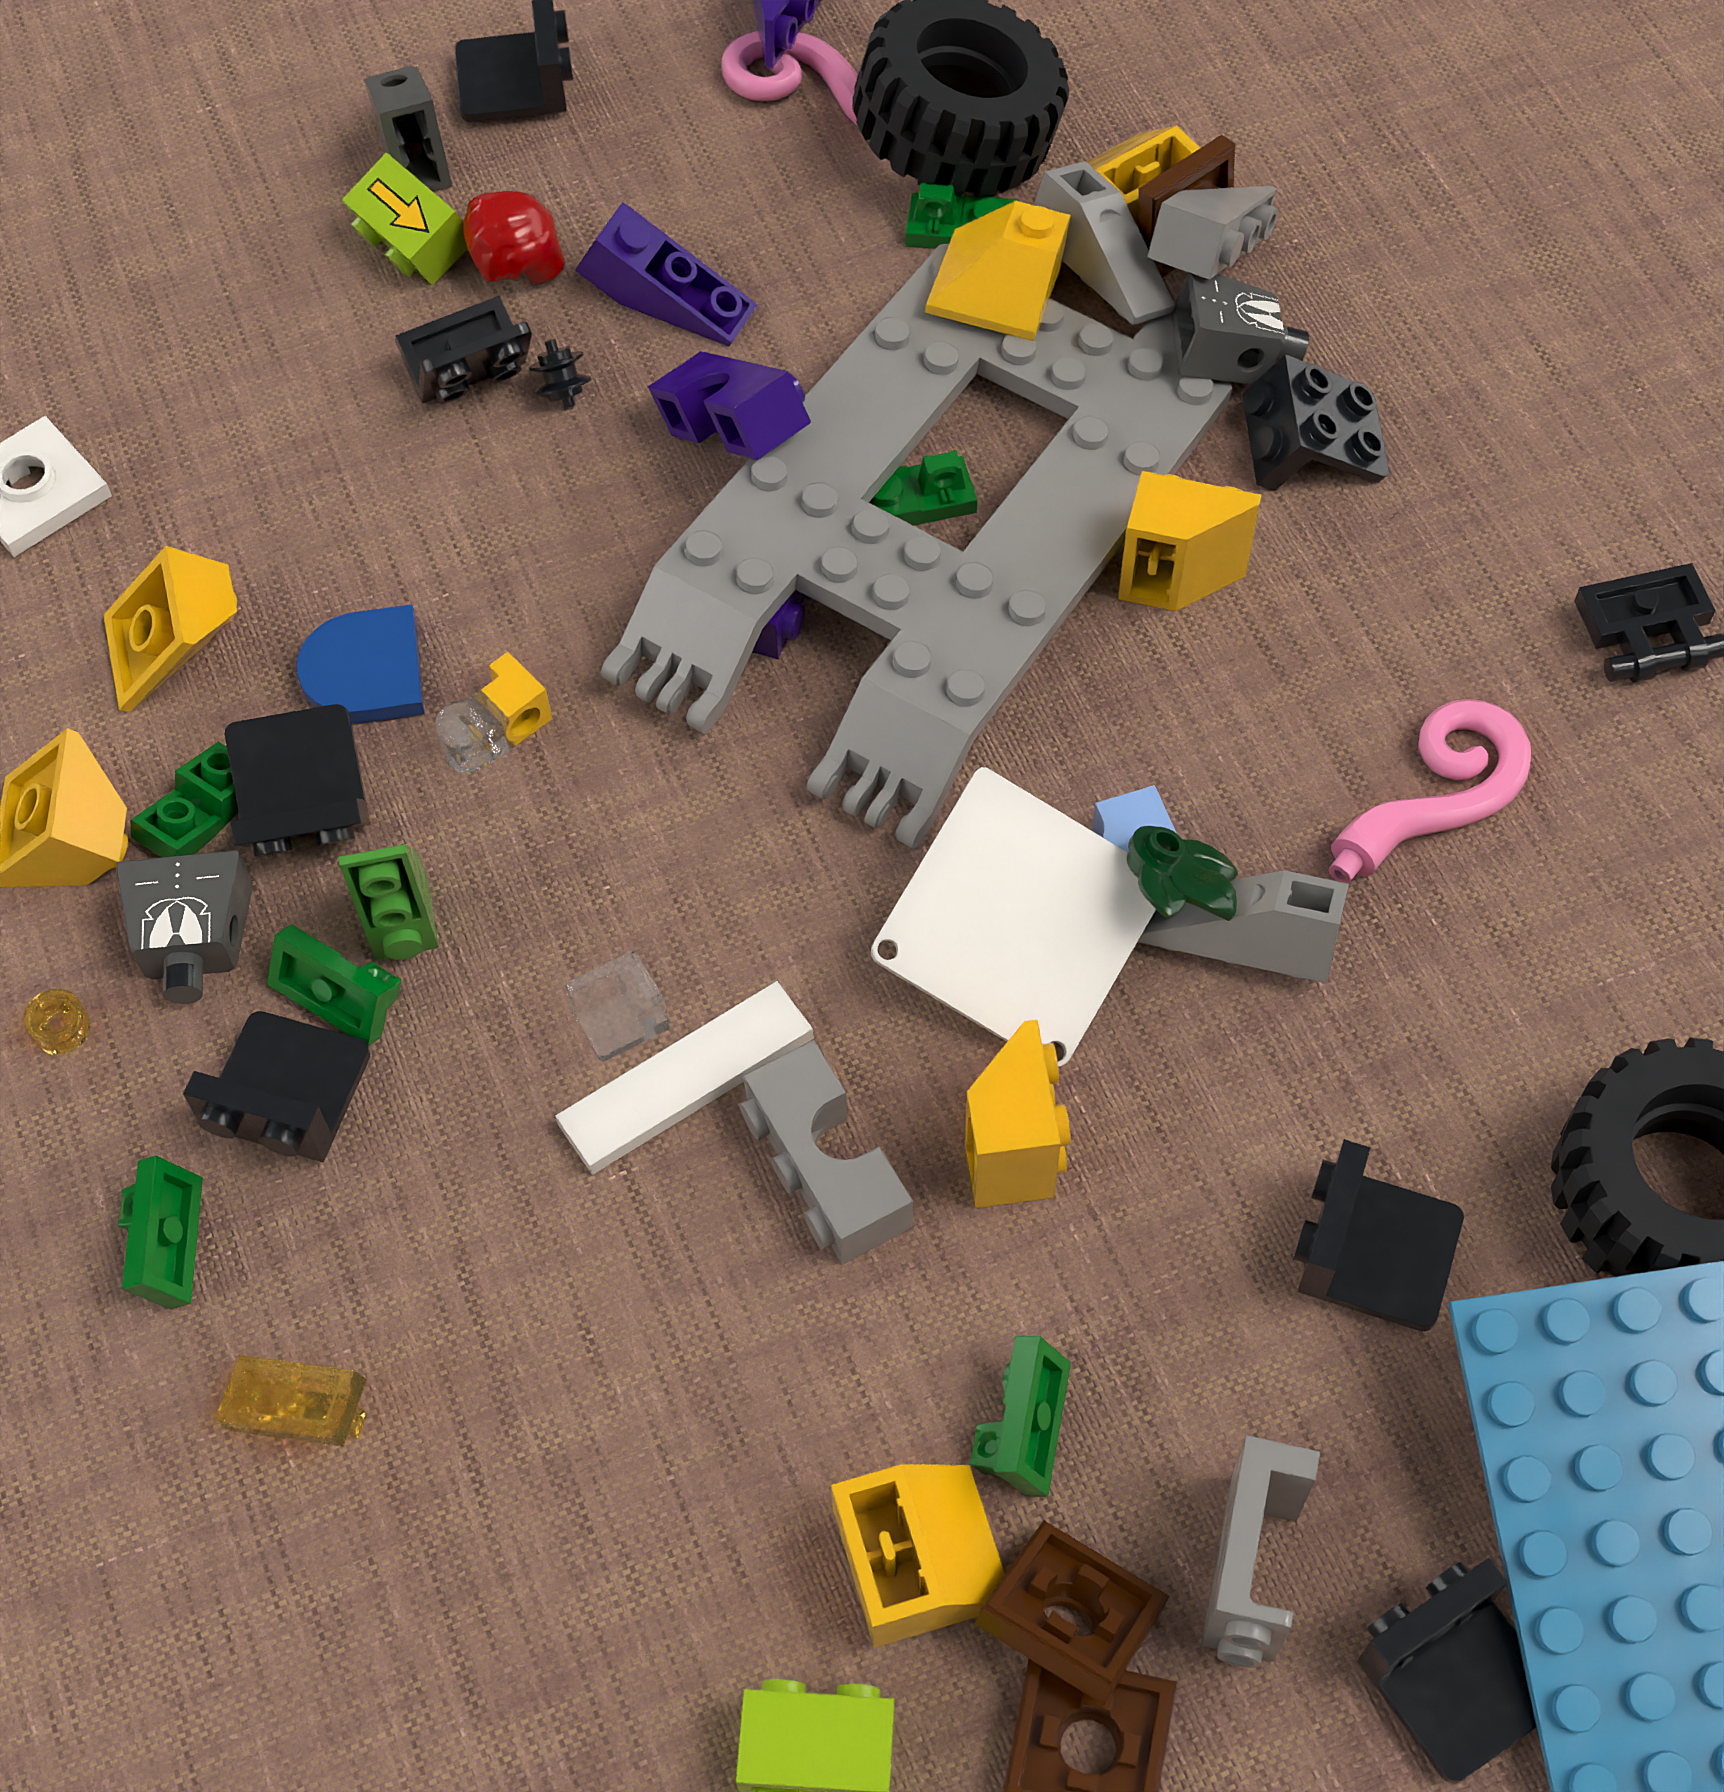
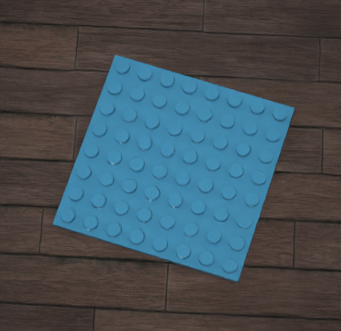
M1724 1261L1449 1302L1448 1308L1505 1579L1508 1582L1507 1588L1550 1792H1724Z

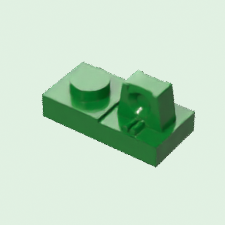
M921 183L919 193H911L905 232V247L936 249L939 245L950 244L955 229L1014 201H1020V199L975 197L971 195L959 197L955 196L952 185L944 186Z
M951 450L949 453L924 456L922 463L918 465L899 466L869 503L915 526L977 513L978 500L964 457L958 456L957 450Z
M292 924L275 934L267 980L268 986L346 1034L364 1040L368 1046L382 1037L387 1009L398 999L401 978L395 977L377 966L374 962L359 968L344 959L342 954Z
M156 1155L138 1161L136 1183L121 1191L122 1200L118 1226L128 1230L122 1290L168 1309H174L191 1304L203 1177Z
M1015 1336L1011 1361L1006 1365L1003 1373V1403L1006 1405L1003 1421L978 1424L976 1426L970 1458V1465L982 1474L1001 1477L1025 1496L1031 1497L1049 1496L1071 1362L1041 1336Z

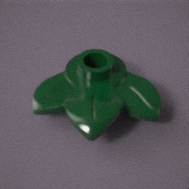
M1142 826L1134 832L1128 843L1127 864L1138 878L1140 891L1157 911L1167 919H1170L1183 908L1186 902L1227 921L1232 920L1236 913L1237 898L1231 881L1237 877L1238 871L1222 852L1198 840L1181 839L1177 833L1165 827Z

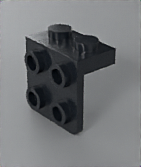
M531 0L535 32L463 39L456 43L455 57L459 105L463 120L478 122L567 112L564 81L573 80V71L569 47L560 48V44L569 43L565 10L555 11L553 0Z
M499 295L395 335V343L422 403L437 398L438 403L443 404L464 396L470 391L469 385L489 378L491 383H498L517 375L522 370L520 365L526 363L532 332L527 322L512 324Z
M1285 354L1242 394L1256 485L1276 491L1311 459L1375 483H1379L1388 476L1389 467L1377 410V401L1374 393L1365 384L1352 381L1324 370L1318 365L1309 364Z
M332 704L236 721L226 727L224 735L240 819L230 821L234 846H253L255 857L293 850L291 839L316 835L317 845L355 839L353 828L371 825L351 716L346 707L340 704Z
M257 1011L247 1018L220 1078L193 1071L183 1096L196 1116L198 1125L211 1134L228 1139L237 1137L261 1144L267 1149L284 1156L293 1157L299 1155L324 1163L371 1054L367 1043L360 1038L264 1011Z
M1344 1139L1336 1163L1323 1159L1311 1199L1323 1202L1318 1223L1305 1219L1293 1259L1306 1264L1297 1292L1414 1330L1428 1331L1434 1327L1438 1319L1464 1220L1463 1211L1456 1204L1363 1176L1371 1147Z
M1489 1558L1469 1572L1461 1562L1456 1563L1427 1585L1426 1590L1432 1598L1412 1612H1409L1406 1606L1400 1603L1376 1619L1367 1628L1373 1639L1370 1640L1357 1661L1440 1776L1452 1784L1464 1781L1537 1728L1517 1631L1494 1603V1600L1508 1582Z

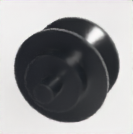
M556 339L545 341L547 351L537 355L539 362L529 366V371L542 373L545 384L536 392L537 396L549 395L551 401L562 399L564 408L575 406L573 396L583 392L581 385L591 381L590 376L578 374L575 363L584 353L583 351L571 352L570 346L558 348Z

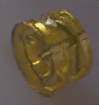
M49 989L39 993L29 1002L24 1012L23 1021L27 1032L33 1037L34 1042L42 1051L53 1055L66 1054L76 1050L85 1042L90 1033L91 1022L87 1011L72 992L64 989ZM61 1012L67 1025L62 1029L54 1031L48 1019L52 1015Z

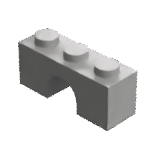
M814 1040L743 1076L746 1101L739 1105L743 1118L757 1140L766 1136L777 1154L771 1158L774 1170L785 1190L789 1194L798 1190L810 1210L803 1213L804 1219L813 1238L821 1249L831 1245L843 1265L913 1227V1200L880 1147L857 1158L841 1160L824 1154L816 1146L818 1139L826 1131L848 1119L846 1091Z

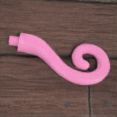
M758 30L740 36L725 49L721 62L722 75L728 87L736 94L757 101H775L796 91L801 82L802 70L797 61L799 60L811 66L820 74L847 117L857 125L856 116L853 112L852 98L858 74L849 62L825 41L807 33L799 32L792 49L786 50L774 68H771V71L776 74L771 77H759L747 70L751 63L763 58Z
M1455 700L1434 710L1424 721L1419 734L1418 749L1426 765L1439 776L1452 780H1468L1480 774L1488 765V753L1485 748L1474 746L1464 752H1457L1452 750L1445 741V737L1449 733L1467 729L1486 736L1494 744L1499 757L1494 772L1481 784L1465 791L1384 802L1361 813L1345 827L1331 844V851L1335 858L1328 869L1331 877L1338 882L1349 884L1355 875L1370 876L1388 854L1401 842L1414 837L1452 830L1476 823L1497 813L1508 805L1523 788L1530 771L1531 746L1522 724L1507 710L1481 700Z

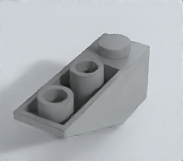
M1086 161L1044 171L1034 206H1042L1071 215L1062 261L1086 285L1092 287L1116 309V312L1121 317L1128 320L1132 325L1173 313L1175 304L1154 260L1147 258L1149 250L1121 192Z
M1272 186L1179 191L1161 204L1147 258L1210 280L1227 266H1233L1236 260L1246 252L1250 253L1254 246L1260 243L1262 239L1267 240L1270 237L1278 217V208L1272 206L1277 188Z
M1286 870L1234 879L1231 883L1236 891L1237 907L1232 920L1227 921L1202 908L1185 902L1183 908L1170 919H1167L1159 911L1155 910L1138 940L1139 943L1161 947L1170 951L1190 953L1222 960L1230 964L1245 965L1287 974L1294 978H1305L1327 983L1349 884Z

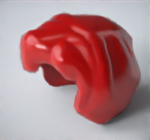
M516 191L487 192L474 197L468 203L463 222L464 239L470 256L486 281L495 283L502 280L519 281L520 276L524 273L525 277L533 284H543L557 277L565 267V259L556 233L552 213L534 196Z

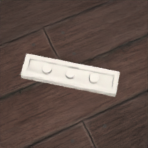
M778 981L555 1115L558 1126L593 1175L743 1083L744 1075L814 1039L813 1028Z

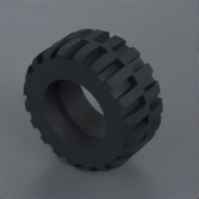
M903 0L881 15L874 25L873 32L870 33L852 98L856 123L864 140H870L869 146L872 152L880 160L886 158L891 162V169L903 178L909 175L917 179V185L919 186L921 183L944 186L952 185L955 196L960 197L965 192H973L975 197L990 196L995 193L996 189L1000 193H1004L1031 179L1039 171L1040 165L1045 162L1069 98L1068 75L1063 60L1058 58L1057 48L1050 38L1043 39L1040 36V29L1029 19L1026 21L1021 20L1016 16L1015 10L1004 4L1000 8L988 3V0Z
M1689 1037L1684 1047H1677L1674 1039H1661L1650 1041L1643 1054L1640 1049L1630 1048L1617 1055L1609 1068H1600L1588 1082L1560 1133L1561 1137L1553 1151L1551 1169L1556 1174L1550 1186L1553 1205L1558 1209H1568L1560 1225L1569 1242L1576 1243L1581 1240L1586 1246L1587 1250L1582 1259L1596 1274L1603 1268L1618 1277L1724 1261V1219H1706L1692 1216L1666 1203L1649 1187L1642 1177L1634 1158L1632 1146L1633 1140L1647 1134L1676 1132L1699 1138L1724 1154V1051L1713 1049V1041L1710 1039Z

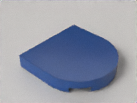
M413 604L347 613L334 617L317 627L303 643L297 658V676L306 699L316 707L340 704L346 707L350 713L352 723H365L425 714L417 622Z

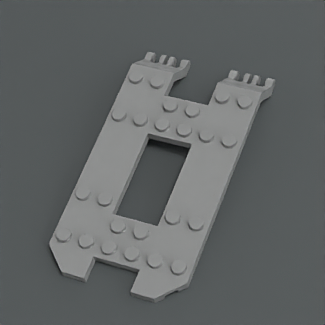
M949 244L939 245L806 394L803 405L811 423L758 460L750 458L654 565L618 646L606 658L600 674L603 679L616 686H620L628 681L632 672L638 667L642 656L650 659L655 663L639 678L635 687L636 697L650 703L659 694L656 707L667 714L674 713L679 708L683 699L688 695L693 683L705 689L706 691L698 700L694 701L686 715L687 725L705 734L723 715L762 629L795 590L890 639V644L862 677L825 757L814 769L808 780L806 790L824 800L833 794L847 768L862 775L856 785H853L848 790L842 807L843 811L856 817L873 797L878 785L882 786L883 789L871 803L864 819L866 824L875 829L885 824L899 797L910 801L915 806L909 814L903 817L897 827L895 836L897 841L912 849L919 845L931 829L974 740L1125 541L1126 528L1141 472L1175 475L1227 406L1232 391L1230 381L1192 377L1179 373L1172 313L1148 320L1132 339L1049 298L1035 341L925 313L928 297ZM979 374L1069 420L966 549L961 551L869 502L975 375Z

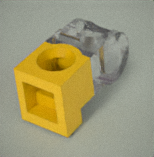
M506 652L489 665L492 682L468 700L456 701L445 706L437 716L435 728L443 758L448 766L456 771L465 773L475 772L486 767L552 720L546 689L509 652Z

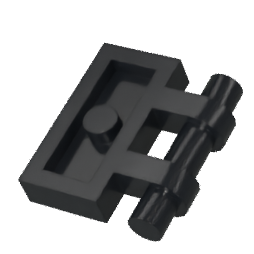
M1693 563L1587 585L1578 589L1574 602L1595 648L1599 649L1619 644L1623 655L1604 660V673L1610 682L1629 678L1633 683L1654 679L1658 671L1681 667L1684 671H1691L1706 667L1708 660L1724 657V635L1719 633L1703 637L1699 626L1710 624L1716 610ZM1667 633L1671 634L1674 643L1652 648L1647 639Z

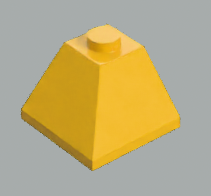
M1014 201L955 229L928 297L925 313L1035 341L1061 267L1071 215L1042 206Z
M165 546L103 614L119 710L130 713L202 649L224 625L232 620L237 612V597L233 591L228 564Z
M66 728L5 777L0 805V887L89 885L108 870L116 868L117 862L123 860L128 847V836L124 833L127 807L79 732Z

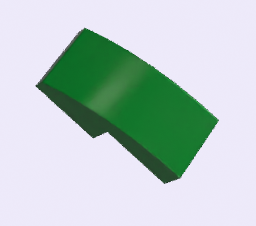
M218 741L175 770V789L130 820L131 838L161 858L193 855L210 842L239 812L227 746Z

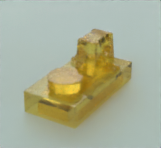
M238 1355L214 1421L228 1431L343 1447L347 1436L353 1439H359L367 1413L358 1403L367 1379L355 1370Z

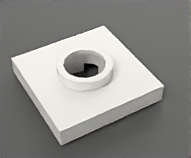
M46 416L0 443V542L13 557L21 554L112 496L107 483ZM38 466L43 467L45 470L42 479L30 488L18 490L6 485L8 481L12 486L20 478L31 474L28 467Z

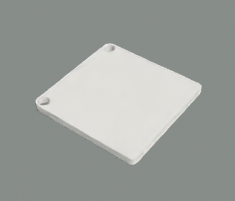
M981 767L973 774L871 947V956L881 967L1008 1042L1024 1021L1038 1019L1042 1044L1056 1042L1064 1049L1063 1058L1057 1061L1058 1067L1070 1060L1156 909L1140 891L1138 878L1127 864L1128 853L994 771ZM883 941L892 942L896 947V956L891 960L880 957L878 953L879 943Z

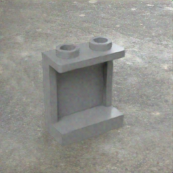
M1249 1435L1245 1437L1230 1479L1201 1646L1217 1649V1657L1224 1662L1251 1668L1260 1667L1262 1660L1274 1662L1291 1630L1292 1612L1254 1603L1250 1598V1591L1263 1514L1297 1522L1316 1481L1320 1451Z

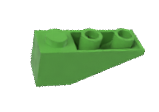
M404 844L338 857L339 866L376 960L384 958L395 960L409 959L417 956L422 951L439 948L429 882L418 851Z

